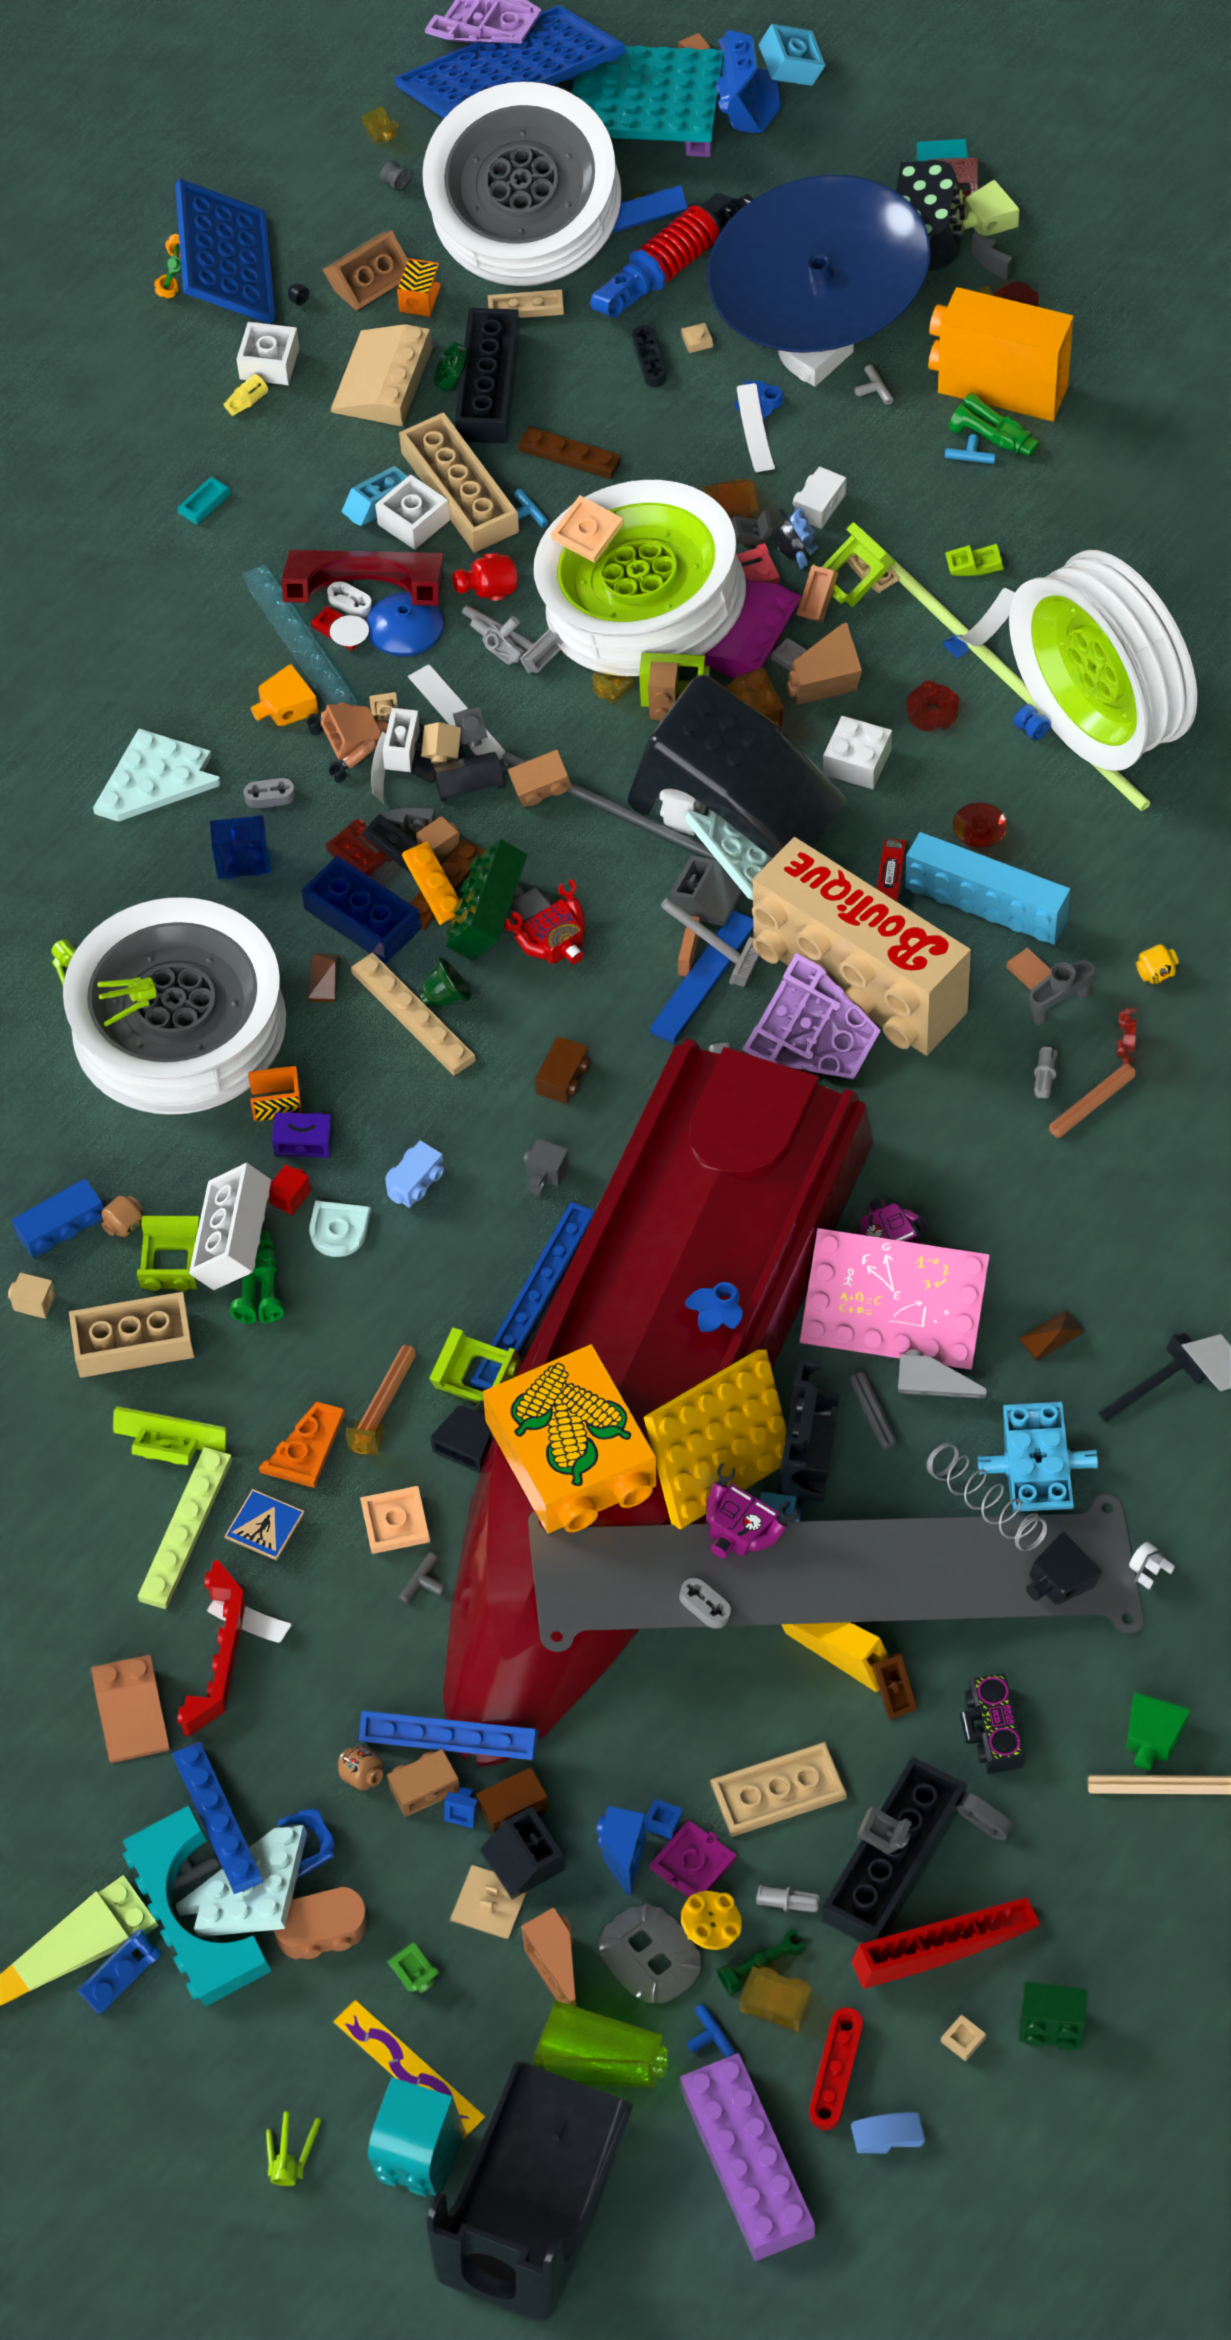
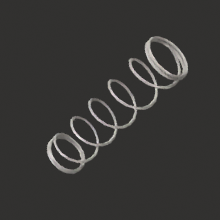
M944 1443L934 1449L927 1461V1470L930 1475L939 1481H947L948 1488L955 1495H964L967 1506L975 1510H982V1516L985 1521L990 1524H999L1001 1534L1008 1539H1015L1016 1547L1021 1551L1034 1549L1042 1542L1047 1532V1523L1043 1518L1038 1516L1037 1513L1029 1514L1021 1522L1015 1537L1008 1536L1004 1533L1001 1523H1005L1017 1514L1021 1506V1500L1018 1498L1012 1499L1003 1508L999 1522L990 1521L985 1516L984 1509L994 1505L1000 1499L1004 1491L1003 1485L996 1484L989 1489L983 1499L982 1507L972 1506L967 1500V1494L976 1491L984 1483L987 1475L986 1471L983 1469L976 1471L969 1478L964 1493L956 1492L950 1486L949 1480L960 1476L966 1470L969 1464V1457L964 1455L958 1458V1448L952 1443ZM943 1448H954L955 1454L951 1464L944 1471L934 1473L932 1463L936 1454ZM961 1458H966L967 1463L963 1470L954 1477L949 1478L951 1470L957 1461ZM979 1472H983L984 1478L975 1489L967 1492V1487L972 1478ZM948 1473L947 1479L939 1478ZM995 1487H1001V1493L997 1499L984 1507L988 1494ZM1018 1501L1017 1510L1009 1518L1001 1521L1006 1508L1012 1502ZM1035 1521L1032 1528L1021 1535L1026 1526ZM1038 1521H1042L1043 1530L1038 1539L1030 1546L1021 1547L1019 1538L1029 1534L1035 1528Z

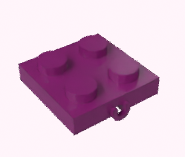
M687 1820L649 1864L652 1872L665 1880L668 1885L673 1886L676 1891H680L689 1898L698 1892L711 1891L735 1863L737 1855L722 1845L714 1833L709 1832L707 1834L694 1823Z

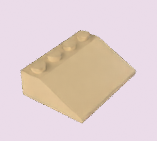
M405 324L361 330L332 404L331 412L403 427L433 348L430 329Z

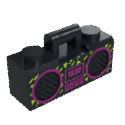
M1006 1673L970 1679L969 1690L964 1691L967 1709L972 1708L973 1710L960 1713L966 1744L981 1742V1745H977V1755L979 1763H985L987 1774L1023 1768L1024 1751ZM979 1720L981 1732H976L974 1721Z

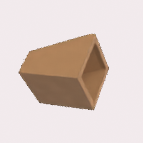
M847 623L835 628L793 661L791 672H789V682L786 685L789 697H794L796 706L857 691L862 669Z

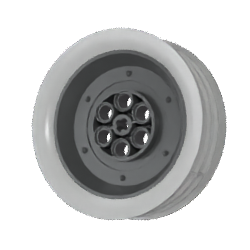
M535 82L506 83L482 90L461 102L443 119L433 134L426 150L423 164V187L437 234L448 253L461 266L485 280L510 286H531L563 278L591 260L606 243L615 227L621 206V182L609 133L598 115L585 102L568 91ZM521 160H527L523 164L518 163ZM543 170H548L545 174H539ZM500 172H506L502 176L497 175ZM544 192L548 193V194H547L546 196H544V197H540V196H539L541 193H544ZM500 194L506 195L503 198H496ZM520 205H527L523 209H518V206Z
M181 897L157 899L129 907L102 922L83 940L74 953L66 971L63 1000L66 1016L72 1029L73 1045L77 1059L87 1077L97 1088L110 1098L128 1107L156 1114H186L216 1107L250 1088L248 1072L269 1069L280 1051L286 1029V1010L280 990V975L275 953L264 934L255 924L240 913L224 905L202 899ZM150 977L155 985L156 998L148 1000L149 1006L140 1008L107 1027L104 1026L105 1021L136 1004L137 1001L133 1002L129 994L99 999L100 994L128 988V986L98 987V982Z

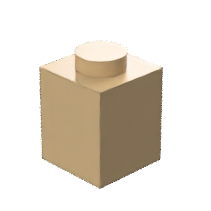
M440 722L424 725L421 757L431 759V763L434 764L458 759L461 727Z
M19 1273L16 1282H12L8 1292V1298L11 1299L14 1311L46 1319L56 1296L52 1280Z

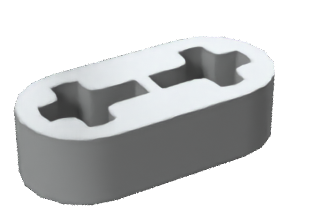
M286 778L251 782L244 788L245 802L251 808H266L289 804L295 798L293 782ZM285 789V793L280 794V790ZM253 793H259V797H253Z
M690 1578L684 1581L679 1594L680 1602L707 1626L715 1629L724 1627L731 1614L729 1603L698 1578ZM697 1590L699 1592L698 1596L690 1597L688 1595L689 1591L694 1592ZM718 1609L722 1611V1614H721V1615H719V1614H717L716 1616H712V1615H711V1612H712V1611L715 1612V1611H717Z

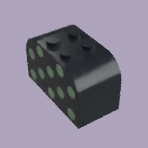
M944 161L901 162L896 192L913 205L926 226L931 249L928 271L940 270L950 265L956 259L960 249V242L965 237L963 223L968 218V208L963 199L962 189H960L953 167Z

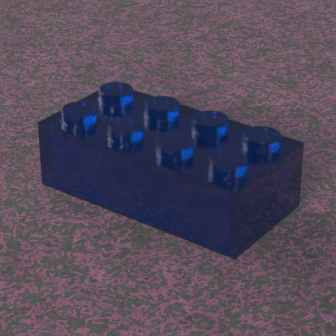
M336 856L301 890L303 905L306 911L370 954L373 952L385 964L421 930L419 909L339 856Z

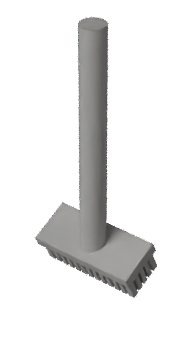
M468 605L463 608L462 614L472 620L478 618L488 627L497 625L502 628L503 626ZM547 630L535 643L514 631L509 634L514 644L526 650L520 657V660L527 673H538L561 650L557 643L563 644L559 634L551 630Z
M666 898L662 902L661 907L734 962L736 966L732 972L729 984L744 987L759 957V953L753 947L754 938L749 937L742 954H740Z

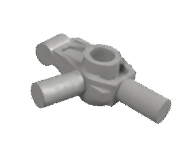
M511 616L502 628L497 625L488 627L478 618H474L471 621L470 626L484 636L482 640L488 650L508 665L519 662L524 650L517 647L509 637V634L519 624V620L516 617Z

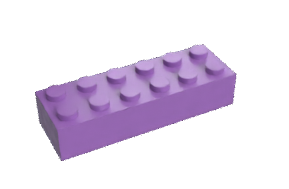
M739 2053L680 2076L681 2093L754 2261L814 2238L815 2224Z

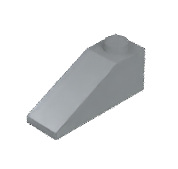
M909 1350L906 1351V1355H900L898 1393L986 1399V1388L932 1357L924 1356V1352Z

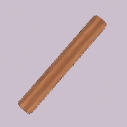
M1128 1063L1122 1065L1049 1125L1050 1133L1056 1138L1063 1136L1135 1077V1069Z
M405 1344L400 1348L355 1431L357 1439L364 1442L371 1440L416 1357V1349Z

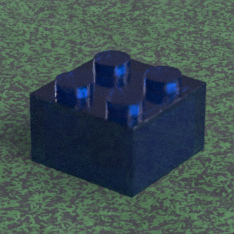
M264 815L210 821L212 851L218 879H232L249 875L259 876L271 873L269 843Z

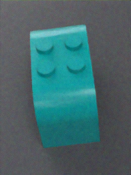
M391 2077L372 2130L368 2147V2159L376 2177H379L378 2181L396 2187L397 2184L407 2186L410 2192L420 2196H427V2193L436 2196L438 2192L442 2193L465 2133V2128L453 2097Z

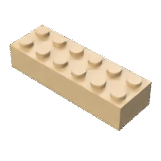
M444 412L399 432L401 453L425 485L448 499L450 520L474 553L519 533L518 512Z

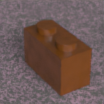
M557 1036L535 1078L536 1094L568 1104L571 1096H575L579 1090L582 1075L587 1074L590 1069L592 1059L589 1058L588 1046Z
M531 1767L476 1794L478 1808L493 1834L506 1820L531 1806L539 1818L549 1810L548 1796Z

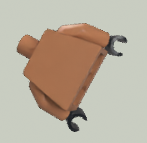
M344 702L336 705L329 704L326 710L321 712V716L310 714L306 720L311 735H318L324 729L338 760H344L342 763L333 762L329 766L330 775L339 771L334 775L335 782L345 780V770L348 767L353 768L375 750L381 733L384 732L386 734L388 727L386 720L375 721L370 709L366 706H353Z

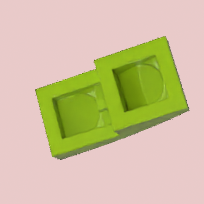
M997 544L974 551L968 545L945 552L950 573L954 576L981 575L1004 570Z

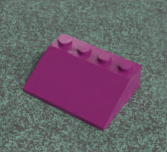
M745 579L746 597L739 618L729 633L704 655L706 666H710V668L753 688L768 663L772 652L776 649L792 621L801 595L778 584Z

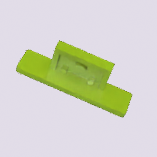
M118 1406L114 1409L113 1432L136 1437L132 1444L133 1455L143 1456L147 1459L169 1461L173 1464L188 1465L197 1449L203 1450L206 1447L223 1453L227 1450L226 1427Z

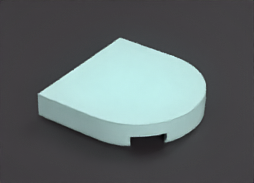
M315 1200L309 1227L314 1247L321 1253L332 1257L347 1256L357 1251L366 1239L372 1213L371 1207Z

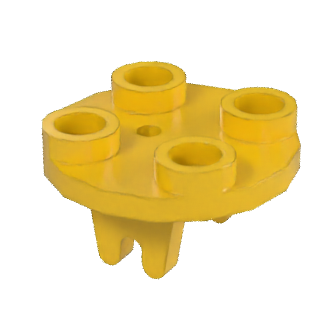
M712 1891L695 1893L687 1899L681 1911V1924L688 1940H692L705 1949L719 1950L727 1948L736 1941L741 1933L740 1913L734 1905L733 1897L727 1893Z

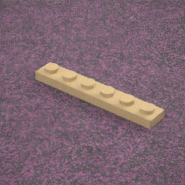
M373 952L351 967L352 974L453 1076L476 1061L475 1054Z

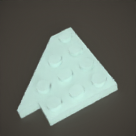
M138 729L94 805V814L119 822L220 786L219 776L203 772L211 759V751Z
M709 809L708 817L689 810L685 816L687 824L747 898L753 900V878L772 858Z
M304 1825L274 1828L249 1848L263 1883L233 1894L225 1873L221 1869L176 1904V1909L180 1916L198 1914L194 1926V1931L198 1937L285 1929L307 1837Z

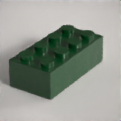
M499 839L492 846L488 845L479 857L475 856L472 859L468 868L471 871L470 875L464 881L461 888L463 892L462 898L454 908L455 918L446 931L448 935L446 947L470 961H474L499 941L528 856L527 853Z

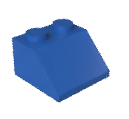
M608 1806L606 1815L600 1816L597 1825V1834H599L598 1847H602L603 1860L624 1893L631 1895L646 1842L644 1813Z

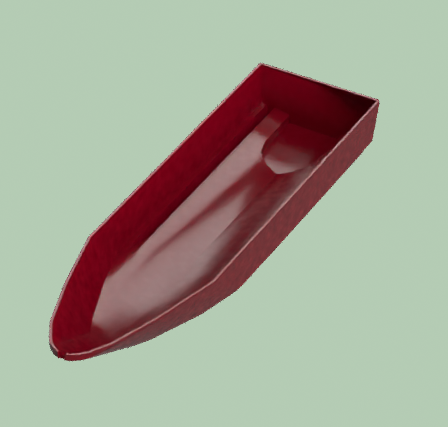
M688 1038L685 1039L683 1045H676L670 1054L517 1376L592 1344L651 1448L644 1416L756 1350H767L771 1370H773L808 1291L817 1228L835 1231L873 1145V1135L866 1104L859 1100L858 1094L846 1088L843 1094L819 1085V1077L727 1047H723L720 1054L700 1049L698 1042ZM721 1282L731 1283L739 1291L740 1300L738 1305L742 1309L741 1322L735 1329L722 1324L715 1331L701 1332L698 1327L699 1312L685 1306L686 1300L700 1288L713 1289ZM723 1296L720 1299L727 1300L730 1298L727 1296ZM493 1437L469 1507L451 1607L443 1688L446 1720L539 1729V1741L549 1733L607 1671L639 1629L585 1630L579 1632L574 1637L572 1645L567 1650L561 1652L551 1651L542 1644L539 1633L528 1528L529 1516L535 1510L495 1437ZM657 1467L656 1487L652 1488L651 1495L645 1501L631 1508H622L617 1503L598 1512L596 1520L588 1527L672 1525ZM706 1514L698 1518L694 1522L690 1523L689 1525L704 1524L706 1521ZM539 1520V1526L544 1528L541 1521ZM555 1631L551 1634V1639L554 1642H560L563 1639V1635ZM457 1752L465 1762L470 1754H472ZM473 1754L477 1756L479 1767L498 1765L513 1759Z

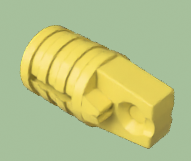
M253 374L245 383L235 389L223 405L234 416L242 410L251 407L253 403H256L258 399L268 393V387L260 376Z

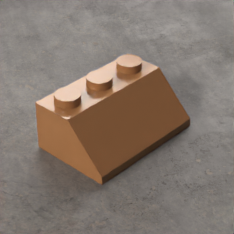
M389 230L378 234L322 270L334 291L351 307L358 310L400 283L408 259L393 231Z

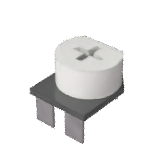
M1145 1542L1133 1555L1129 1567L1137 1572L1133 1582H1139L1150 1589L1154 1580L1149 1577L1153 1573L1157 1575L1160 1568H1162L1169 1574H1172L1175 1565L1164 1558L1162 1549H1158L1151 1543Z

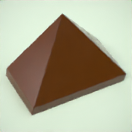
M313 953L308 1001H336L340 954Z
M1065 1310L1021 1336L1019 1341L1031 1356L1038 1361L1083 1334L1084 1330L1071 1314Z
M897 1653L872 1663L888 1719L891 1720L917 1710L902 1655Z

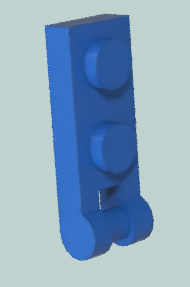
M142 1929L134 1932L77 1990L96 2013L101 2014L149 1964L156 1961L162 1954L156 1945H151L148 1942V1936ZM136 1948L142 1953L137 1960L131 1954Z

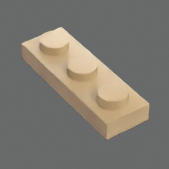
M562 289L488 295L489 308L519 309V318L564 315Z

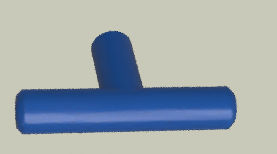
M698 2005L695 2008V2013L707 2030L687 2041V2047L690 2052L694 2053L714 2041L725 2058L737 2054L706 2005Z

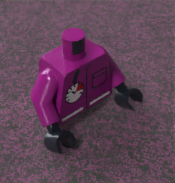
M875 1199L868 1205L871 1214L860 1220L861 1229L857 1234L923 1244L920 1240L922 1238L921 1235L928 1230L933 1231V1228L925 1216L921 1217L909 1209L901 1210L897 1204L886 1206L883 1199Z
M725 1463L720 1464L717 1470L719 1480L714 1482L706 1501V1521L711 1525L709 1535L716 1540L711 1546V1551L719 1558H726L731 1550L740 1556H746L750 1551L757 1552L773 1546L788 1527L786 1523L794 1521L799 1517V1509L797 1508L791 1516H787L785 1512L791 1504L789 1501L782 1503L779 1512H777L731 1483L728 1487L726 1484L735 1477L736 1469L735 1467L733 1468L731 1476L724 1477L721 1474V1470Z

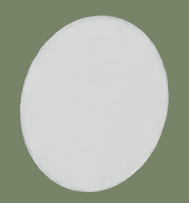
M353 615L338 618L330 628L331 638L343 646L357 645L364 641L369 633L366 621Z

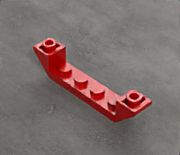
M213 1560L211 1571L206 1572L204 1585L205 1589H209L211 1600L224 1602L223 1618H226L224 1627H220L218 1631L217 1643L221 1646L219 1654H214L212 1671L215 1672L214 1681H209L207 1697L186 1695L185 1705L179 1707L177 1721L178 1724L182 1725L184 1736L193 1735L226 1711L246 1608L242 1588L220 1561Z

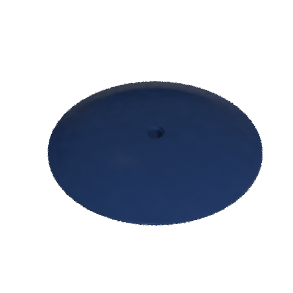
M821 175L802 178L777 186L761 194L740 209L730 219L718 236L711 251L707 272L708 287L714 306L722 319L746 339L764 347L786 352L809 353L834 350L852 345L878 333L896 320L910 306L921 290L928 273L931 254L930 240L926 226L913 205L898 192L883 184L848 175Z

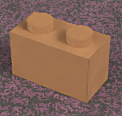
M654 661L651 663L648 685L651 720L661 721L679 697L678 663Z
M558 750L508 769L523 807L536 805L542 799L552 795H561L567 789L572 788Z
M443 1749L437 1752L425 1753L418 1761L409 1765H400L387 1775L389 1788L404 1817H408L446 1799L448 1792L458 1793L460 1790L458 1777Z

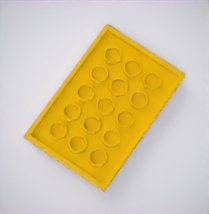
M767 1350L752 1352L644 1416L651 1448L656 1457V1467L670 1521L678 1529L686 1527L706 1514V1501L714 1482L719 1480L717 1470L720 1464L725 1463L721 1470V1474L724 1477L731 1476L732 1470L735 1467L736 1475L726 1485L729 1487L732 1483L742 1490L747 1489L781 1467L787 1429Z

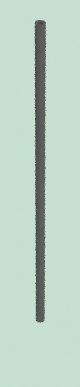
M505 752L502 756L504 762L513 767L527 762L509 752ZM571 782L572 788L566 791L701 856L717 861L705 845Z

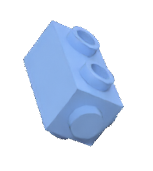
M419 1141L414 1148H409L399 1165L391 1168L386 1175L385 1180L389 1198L395 1203H402L409 1208L416 1201H420L425 1196L427 1188L433 1181H438L444 1173L442 1153L422 1141Z

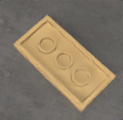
M826 1742L710 1780L731 1837L847 1799L846 1791Z

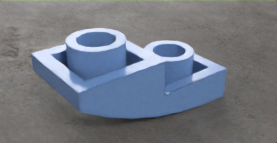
M918 2112L873 2116L854 2121L851 2124L857 2153L887 2154L891 2147H921L925 2141Z

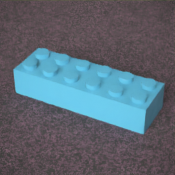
M919 832L906 855L905 888L913 893L928 896L939 903L949 904L965 913L978 915L989 922L999 923L1015 932H1022L1035 937L1039 941L1054 945L1068 921L1070 888L922 832Z

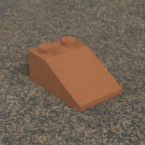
M151 1655L91 1667L110 1763L169 1751L168 1737Z
M553 1907L521 1926L524 1951L571 2024L575 2025L578 2023L571 1947L574 1941L570 1934L573 1929L566 1916H559Z

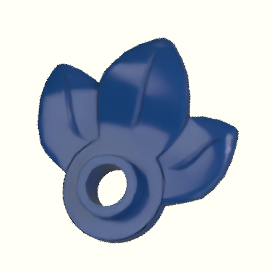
M763 381L743 382V385L753 383L757 385L762 419L771 415L773 409L779 408L784 403V394L779 387L774 385L768 386ZM738 400L734 403V407L740 411Z
M721 1282L713 1289L700 1288L691 1294L685 1302L687 1308L699 1312L698 1327L701 1332L715 1331L722 1324L735 1329L742 1320V1309L738 1305L740 1300L739 1291L728 1282ZM723 1296H727L730 1299L722 1300L720 1298Z

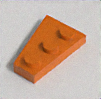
M316 1402L296 1424L295 1430L285 1442L282 1441L275 1448L276 1452L271 1458L261 1464L259 1467L260 1473L315 1488L345 1416L344 1409Z

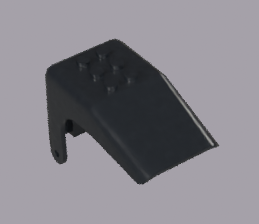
M703 674L694 677L649 736L627 801L633 810L643 815H648L652 811L660 791L664 789L682 791L719 815L773 859L794 837L813 848L847 798L774 721L710 676Z
M526 2062L515 2063L454 2205L448 2212L446 2195L438 2192L430 2206L427 2216V2233L437 2280L447 2287L532 2320L544 2321L549 2319L558 2306L594 2220L633 2104L630 2101L615 2097Z

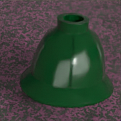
M439 957L436 968L427 976L423 984L424 991L420 994L423 1003L431 1007L434 1004L437 1006H448L459 1000L469 1001L471 994L461 975L449 962Z

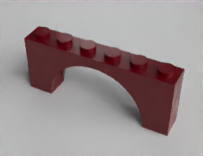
M289 550L282 575L283 602L309 603L311 597L316 592L334 582L371 579L389 582L405 589L412 598V605H438L444 580L443 553Z

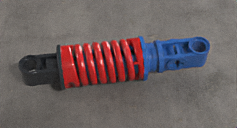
M715 193L704 204L697 202L690 204L679 217H676L646 244H643L641 248L634 250L630 254V264L624 266L619 274L613 276L608 283L594 292L591 298V308L596 312L616 318L627 307L634 304L639 297L646 295L650 290L663 289L689 263H692L715 244L722 229L741 209L740 201L721 193Z

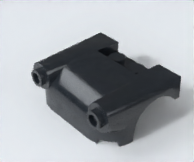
M798 1359L777 1487V1494L797 1496V1505L806 1499L820 1503L824 1501L836 1421L830 1420L832 1406L838 1407L840 1395L821 1391L813 1386V1382H809L808 1376L815 1371L821 1370L822 1363Z

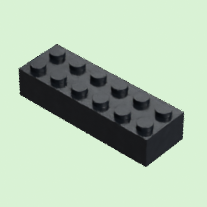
M469 308L464 342L466 357L460 374L455 414V428L465 442L507 443L520 336L519 309Z
M912 1756L880 1811L898 1822L904 1819L912 1822L908 1830L910 1838L907 1844L902 1849L899 1848L886 1854L862 1839L823 1905L822 1921L863 1943L885 1937L958 1813L957 1807L966 1794L967 1784Z

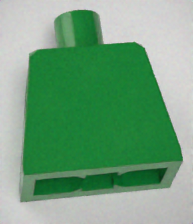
M1134 1692L1126 1749L1136 1753L1133 1764L1137 1768L1150 1770L1154 1759L1164 1762L1169 1760L1188 1725L1190 1709Z

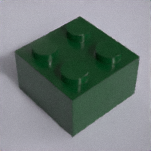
M1024 1981L1018 2041L1025 2042V2044L1033 2047H1040L1046 2044L1055 2045L1057 2048L1071 2051L1075 2048L1082 2049L1088 1989Z

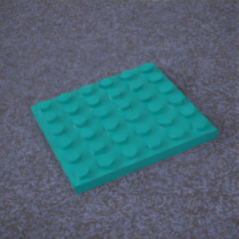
M625 46L626 53L619 55L616 60L599 64L594 70L581 72L574 79L572 94L585 102L598 115L607 129L610 138L712 142L719 95L716 84L718 83V78L722 75L724 54L722 50L712 48L704 50L688 47L681 49L665 46Z

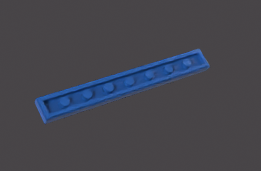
M570 1202L492 1341L491 1346L508 1351L509 1348L515 1349L520 1356L569 1268L595 1214L594 1210ZM483 1358L470 1381L471 1386L482 1391L491 1388L502 1364Z

